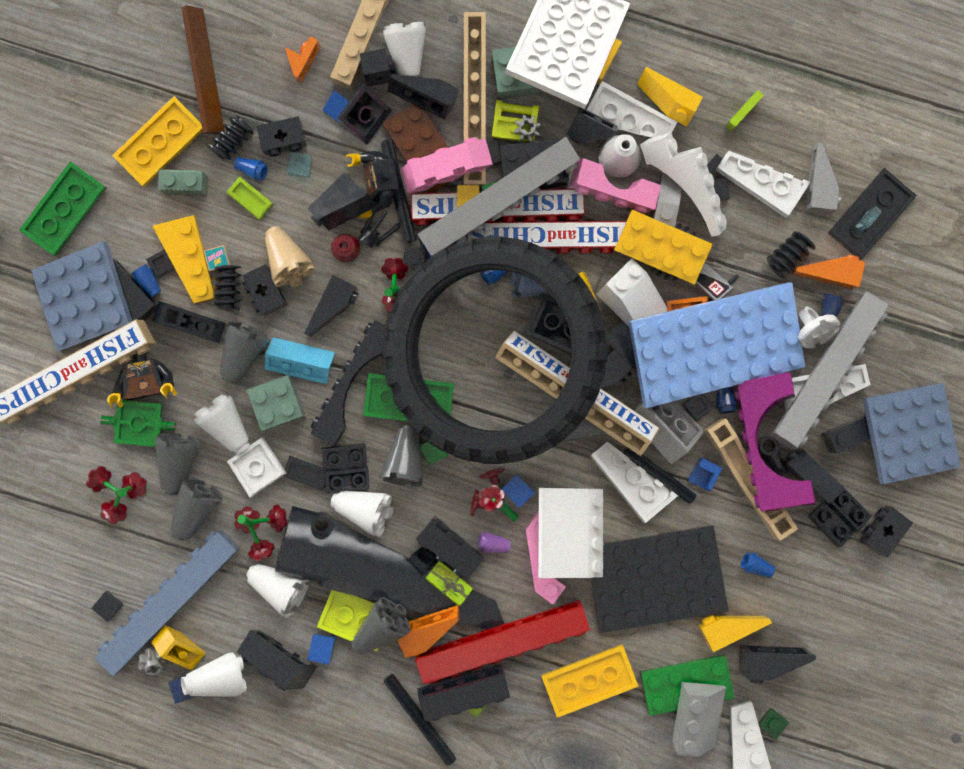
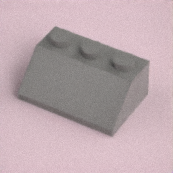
M677 400L649 408L643 407L642 401L633 410L659 427L651 443L670 464H673L688 453L704 433L703 428Z
M682 682L672 738L677 755L699 757L715 748L726 690L725 686Z

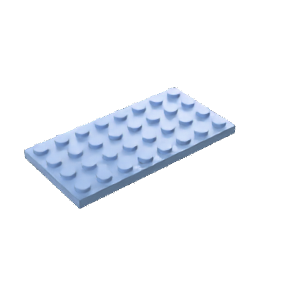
M789 282L628 321L643 407L645 408L742 384L746 380L772 376L805 367L803 349L798 338L800 329L793 284Z

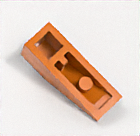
M846 255V257L797 267L792 270L791 274L849 289H856L860 287L865 262L860 261L857 256Z
M458 605L408 621L411 631L405 637L397 640L405 658L419 656L426 652L459 621Z

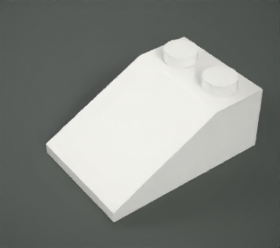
M633 258L596 294L628 326V321L667 312V307L648 273Z

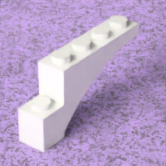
M672 133L649 138L640 144L646 164L657 167L679 184L699 209L711 237L720 235L726 229L727 222L724 214L721 212L720 198L715 193L714 179L712 174L709 173L707 156L703 153L702 148L699 147L678 153L677 142L673 138Z

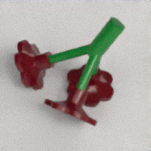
M388 258L384 262L385 265L381 267L382 273L386 274L389 280H392V286L385 289V296L382 297V303L385 305L387 312H391L395 302L394 299L401 288L396 285L397 279H403L408 271V265L403 263L401 258Z
M99 466L96 470L93 469L88 473L89 479L86 481V486L95 493L107 487L115 492V500L104 502L101 505L102 511L100 516L102 519L108 520L110 524H116L118 521H124L127 517L126 505L120 504L121 497L126 496V494L131 499L143 496L146 493L145 486L147 481L139 473L133 472L130 475H125L122 478L123 485L121 488H117L109 482L112 473L106 470L104 466Z
M504 467L490 470L479 476L480 479H490L492 486L482 490L481 498H479L478 490H475L470 509L471 516H474L475 511L480 508L485 509L487 512L499 510L513 522L519 518V515L506 505L504 500L506 494L499 486L500 480L498 475L505 471Z
M278 504L274 505L266 518H260V513L252 510L250 506H245L242 510L236 511L234 515L236 519L234 522L235 528L242 529L243 533L246 534L251 532L254 539L253 545L250 547L251 550L248 552L249 558H254L257 562L263 560V558H269L272 555V550L275 548L274 544L268 542V540L258 539L254 529H258L260 523L266 522L270 524L271 528H275L276 532H281L283 527L287 525L285 509L281 508Z

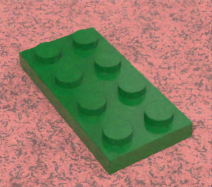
M70 161L19 231L53 256H57L107 187Z
M368 373L363 416L408 421L396 406L385 375ZM424 380L435 401L443 410L451 415L454 383Z
M725 654L640 671L648 714L650 716L678 709L682 682L725 686L724 701L735 699Z

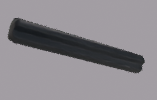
M625 448L623 451L624 455L684 501L691 504L696 499L695 493L643 454L640 456L630 448Z

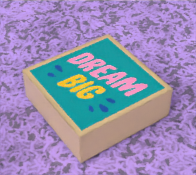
M225 245L204 250L209 272H213L217 266L231 265Z

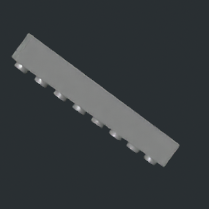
M565 137L417 235L431 256L447 248L453 242L457 244V242L467 239L465 235L473 230L474 233H477L486 227L484 225L485 221L490 218L492 221H495L503 216L502 210L508 206L512 210L522 203L521 198L528 194L529 197H532L541 191L539 186L546 182L550 185L559 179L557 174L563 170L568 173L578 166L576 162L580 158L567 137Z
M867 291L859 298L771 434L772 438L791 450L796 449L798 446L800 448L803 447L808 439V436H806L808 430H813L820 420L817 416L821 411H826L831 403L829 400L832 393L836 394L843 384L840 382L844 375L847 377L854 367L851 363L855 358H860L865 350L863 347L866 340L870 341L875 335L876 330L874 327L877 323L881 324L888 313L885 310L889 306L887 303Z

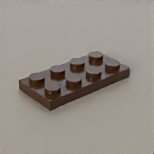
M414 104L382 123L406 162L413 158L431 155L438 149L448 148L425 110ZM451 182L435 184L425 192L435 193Z

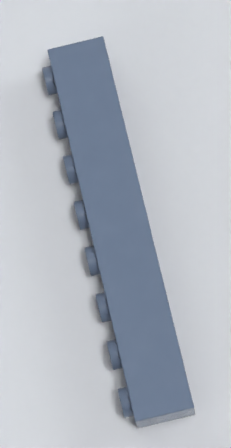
M223 530L217 533L213 531L204 540L207 544L202 549L197 547L189 555L192 559L187 564L183 562L174 571L176 575L171 580L167 578L159 586L161 590L156 596L151 594L143 602L146 606L141 611L138 609L128 617L130 622L125 627L121 625L113 633L115 637L110 642L105 641L97 649L100 653L94 659L112 676L119 673L240 549Z

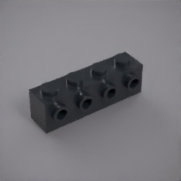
M501 664L417 688L425 722L437 721L444 716L458 715L465 710L478 709L486 704L499 703L510 698Z

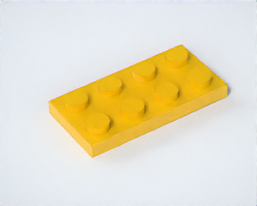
M174 96L112 156L141 186L145 187L159 174V169L163 170L203 132L202 124Z
M631 210L614 250L695 284L712 247V243Z
M622 644L541 675L557 718L639 687Z

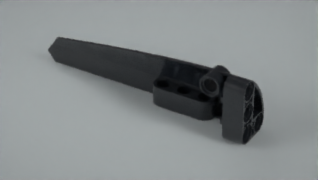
M292 506L276 560L275 572L317 582L321 587L373 601H378L381 597H385L395 604H402L406 609L428 615L457 606L425 579L432 569L425 574L422 573L408 560V557L332 519L326 512H314ZM320 519L328 522L323 528L316 525V522ZM473 589L463 603L458 606V622L483 629H490L504 624L496 601Z

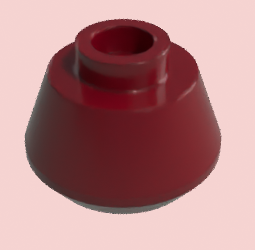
M339 234L331 243V252L338 261L351 262L359 255L360 244L357 238L351 234Z

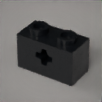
M385 48L360 53L367 86L371 87L389 83L391 75L395 74L392 57L386 54Z
M299 116L256 126L261 148L266 156H280L281 152L288 150L290 152H298L303 149L302 147L307 146L302 121ZM284 134L286 137H284V141L281 142V135Z
M265 264L242 275L245 280L242 282L247 294L251 293L254 299L251 303L256 313L260 312L261 315L266 316L288 305L280 288L275 286L268 265ZM261 287L268 289L265 291V296L259 294L262 291Z
M885 506L876 512V519L873 523L864 528L862 531L863 536L860 540L880 556L888 558L913 522L895 508ZM884 526L885 530L887 531L886 534H884V530L882 529Z

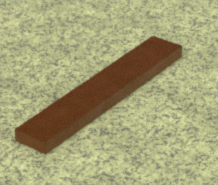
M185 5L181 9L203 134L219 135V130L223 132L225 130L203 8Z

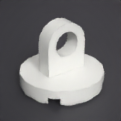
M808 306L799 312V316L805 326L800 330L798 338L804 348H815V344L819 342L821 345L827 343L834 338L840 329L838 327L840 322L834 315L819 317Z

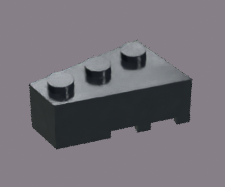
M435 515L416 538L422 547L436 554L435 557L443 564L448 563L452 566V571L460 578L464 576L468 579L484 560V556Z
M250 630L237 651L242 656L243 662L250 666L254 665L259 669L258 673L266 678L270 677L275 681L274 685L283 691L305 688L318 666L313 663L311 665L305 664L298 659L300 657L299 654L294 652L292 655L282 647L283 644L261 630Z

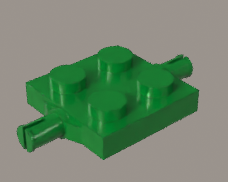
M122 400L123 407L119 408L117 406L114 417L102 415L101 419L109 421H100L101 425H113L115 431L114 443L155 447V437H158L162 430L175 431L176 429L175 427H167L176 426V422L163 421V404Z

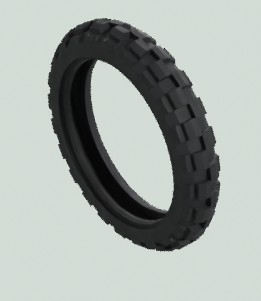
M485 236L483 238H472L457 242V244L435 253L424 264H420L410 275L406 284L401 286L394 299V305L391 312L388 313L386 320L385 340L383 341L382 357L385 360L386 370L384 372L387 385L391 388L394 396L393 400L399 411L409 421L408 424L419 435L428 440L429 444L442 452L445 451L462 460L482 464H504L527 460L548 451L566 439L586 418L598 397L607 364V337L601 311L590 288L581 276L559 256L541 246L521 239L502 236ZM484 271L514 272L537 282L560 306L571 334V366L559 396L535 420L510 430L479 429L462 423L449 415L430 394L419 365L418 344L420 332L432 304L455 282L469 275Z

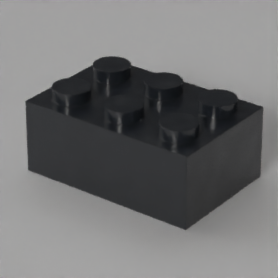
M562 139L500 146L502 178ZM563 170L557 174L558 180L550 185L545 182L539 188L547 189L568 186L570 181L569 172L566 173Z

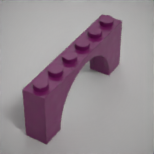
M790 372L746 380L742 384H738V388L735 389L737 402L741 401L742 409L738 410L741 423L745 422L746 430L742 431L744 443L749 444L750 452H746L748 465L753 466L754 473L750 474L752 487L756 486L758 495H754L756 508H760V511L764 513L815 505L811 480L796 481L776 474L766 466L758 449V431L766 414L777 404L795 397Z

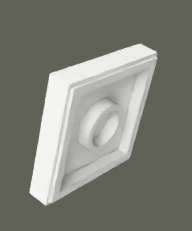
M261 437L243 452L227 461L249 497L255 496L287 474L264 437Z

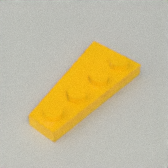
M192 215L153 225L152 227L193 303L198 304L216 299L213 297L215 291L205 259L196 216Z

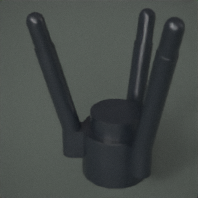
M383 211L371 227L370 224L375 216V213L372 212L371 217L367 219L360 231L359 239L371 249L374 245L379 247L382 241L400 228V223H398L378 238L380 233L376 229L387 215L386 211Z

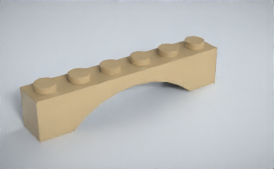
M362 0L330 76L334 85L353 92L362 70L360 53L367 52L377 24L390 0Z
M721 418L705 428L703 431L772 537L781 541L798 530L785 509L762 513L760 508H756L754 495H758L756 486L752 487L750 474L754 473L753 466L748 465L746 452L728 420Z

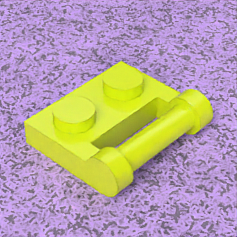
M497 100L491 138L520 142V135H515L514 130L519 128L515 125V121L521 122L522 119L501 116V112L535 116L534 122L537 124L539 106H522L503 103L502 100ZM525 125L523 130H526L527 133H529L531 128H528L527 125ZM523 139L522 142L528 143V139Z

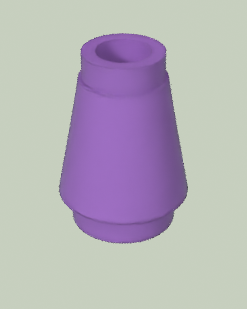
M487 531L486 533L481 532L478 538L477 549L482 550L483 553H508L511 541Z

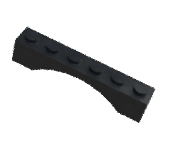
M376 320L373 323H368L363 332L366 335L362 342L358 341L353 350L355 355L352 361L348 360L342 371L345 373L342 379L336 380L332 387L334 393L330 399L328 397L325 399L321 407L323 412L320 418L316 416L310 426L313 429L312 435L332 446L337 445L346 429L345 402L352 381L369 362L383 355V341L385 340L386 328L382 323Z

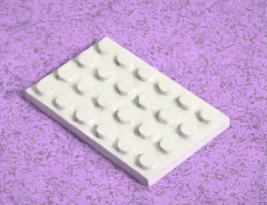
M537 0L506 67L505 74L585 109L630 3L624 0Z

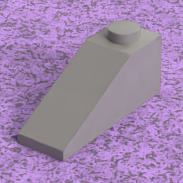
M818 143L812 148L809 174L810 184L808 185L805 211L831 214L840 207L841 195H839V186L823 143Z
M662 172L659 182L661 188L652 218L675 227L682 187Z

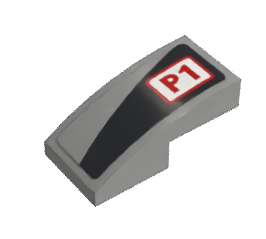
M704 263L694 285L701 292L704 291L713 301L725 298L733 291V287Z

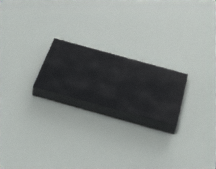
M883 168L828 231V234L852 255L862 260L917 195L886 168Z

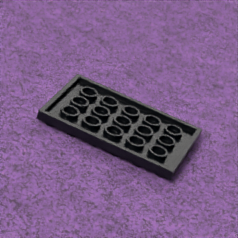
M713 525L603 544V577L591 578L600 633L729 611Z

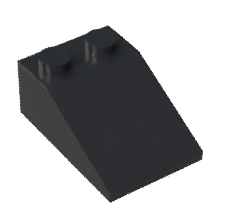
M541 293L524 333L572 356L571 334L566 318L554 298Z
M740 645L739 671L751 683L762 684L764 680L771 681L815 661L816 655L804 647Z

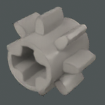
M523 115L521 122L515 121V125L519 128L514 130V134L520 135V142L523 139H528V142H531L533 136L539 137V133L535 129L540 128V123L535 124V116H532L530 119ZM525 125H527L528 128H531L529 133H527L526 130H523Z
M148 648L139 655L138 665L139 670H145V674L156 675L162 671V668H165L164 663L167 661L160 657L155 648Z

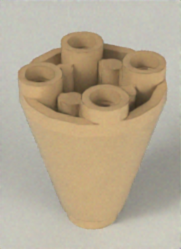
M275 226L265 232L271 277L275 286H299L303 278L315 271L312 261L281 227Z

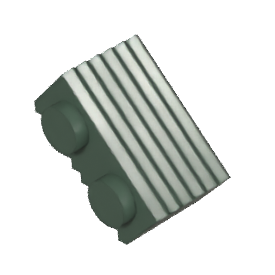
M159 169L158 189L165 195H207L208 175L204 171Z

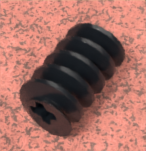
M236 115L238 120L232 117L229 119L232 126L224 124L227 132L218 131L220 139L217 137L212 138L215 145L206 144L222 160L223 158L232 159L229 152L237 154L234 146L243 147L240 140H249L246 133L255 134L252 128L238 115Z
M795 231L791 237L785 240V243L779 245V249L773 251V255L767 257V262L777 276L785 278L782 271L790 273L789 265L797 267L795 259L802 262L804 259L801 254L803 253L808 256L810 253L807 248L815 250L816 246L807 236Z
M221 265L214 268V271L219 273V275L214 276L213 279L220 283L213 285V288L219 291L213 293V297L219 299L212 303L213 306L220 310H240V308L234 306V304L240 302L234 295L241 294V291L235 289L236 286L241 285L235 278L241 277L242 274L235 271L242 267Z

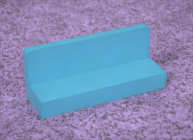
M272 338L265 353L264 369L327 384L330 366L335 353L287 340Z

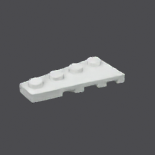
M603 81L587 108L588 111L617 125V130L648 138L672 133L677 124L675 120Z
M731 151L726 153L715 170L785 218L790 215L810 184L807 180L803 179L801 181L793 178L791 174L786 172L783 174L773 170V167L759 165L754 160Z
M866 364L854 366L847 377L845 375L840 381L843 383L836 394L832 393L829 398L831 403L870 385ZM809 375L792 378L795 397ZM790 398L784 401L786 411L793 402L794 398Z
M609 442L604 443L590 455L643 523L648 522L678 496L663 486L660 481L651 477L643 468L633 463L630 458Z
M748 700L729 706L732 769H771L752 701Z

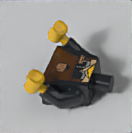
M380 151L361 153V155L358 153L347 154L346 157L352 158V163L348 164V167L360 166L363 163L368 195L377 205L375 208L357 216L358 218L368 219L371 217L372 212L376 213L392 204L393 197L398 190L393 159H386V156Z
M137 353L133 355L134 363L123 365V369L118 375L113 392L108 396L107 402L111 408L114 402H117L118 407L121 408L123 407L121 398L124 400H134L162 394L165 399H168L167 394L170 391L176 396L177 391L174 388L173 373L158 360H147L146 353L141 355Z

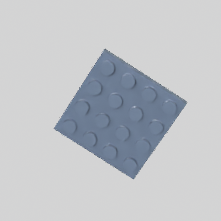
M102 241L31 270L56 352H62L110 334L132 322L108 242Z
M944 383L863 398L880 484L961 467Z

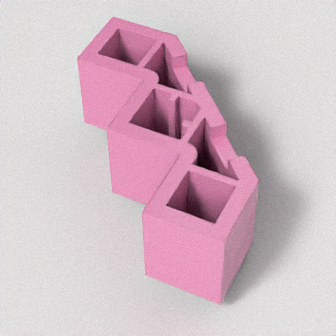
M474 137L466 139L462 144L438 149L431 155L410 159L407 161L408 164L401 168L407 193L409 194L426 191L435 184L455 181L464 174L484 171L493 163L486 139L477 140Z
M537 511L525 527L533 584L536 593L551 604H554L566 586L557 578H538L539 511Z

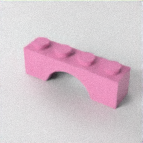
M584 158L576 162L578 166L573 169L569 185L570 188L576 189V193L582 195L591 194L599 201L607 202L609 200L615 202L614 205L617 207H630L641 214L655 210L661 185L640 179L633 182L628 189H619L607 180L603 165Z

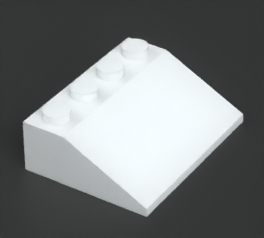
M539 488L538 578L603 577V489Z

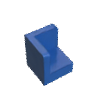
M699 458L688 481L707 491H711L722 468L704 458Z
M515 475L501 488L519 508L535 493L518 475Z
M314 634L307 660L329 665L332 660L337 635L328 637Z

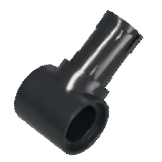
M771 436L759 437L757 439L759 453L763 455L765 461L769 462L773 472L780 476L783 473H788L789 471L780 457L779 441ZM765 440L771 442L772 446L769 451L763 449Z

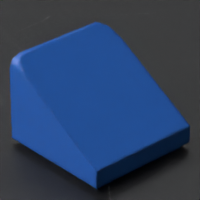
M334 91L324 106L323 111L339 123L337 118L349 101Z

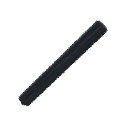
M392 139L384 140L381 142L382 152L386 159H393L398 182V190L393 198L404 243H413L416 241V235Z
M394 674L388 675L384 679L385 685L446 766L454 763L456 760L455 755L429 721L425 722L422 711Z

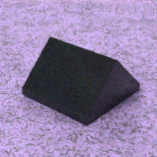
M362 84L337 119L341 127L363 143L368 144L392 110L365 84Z

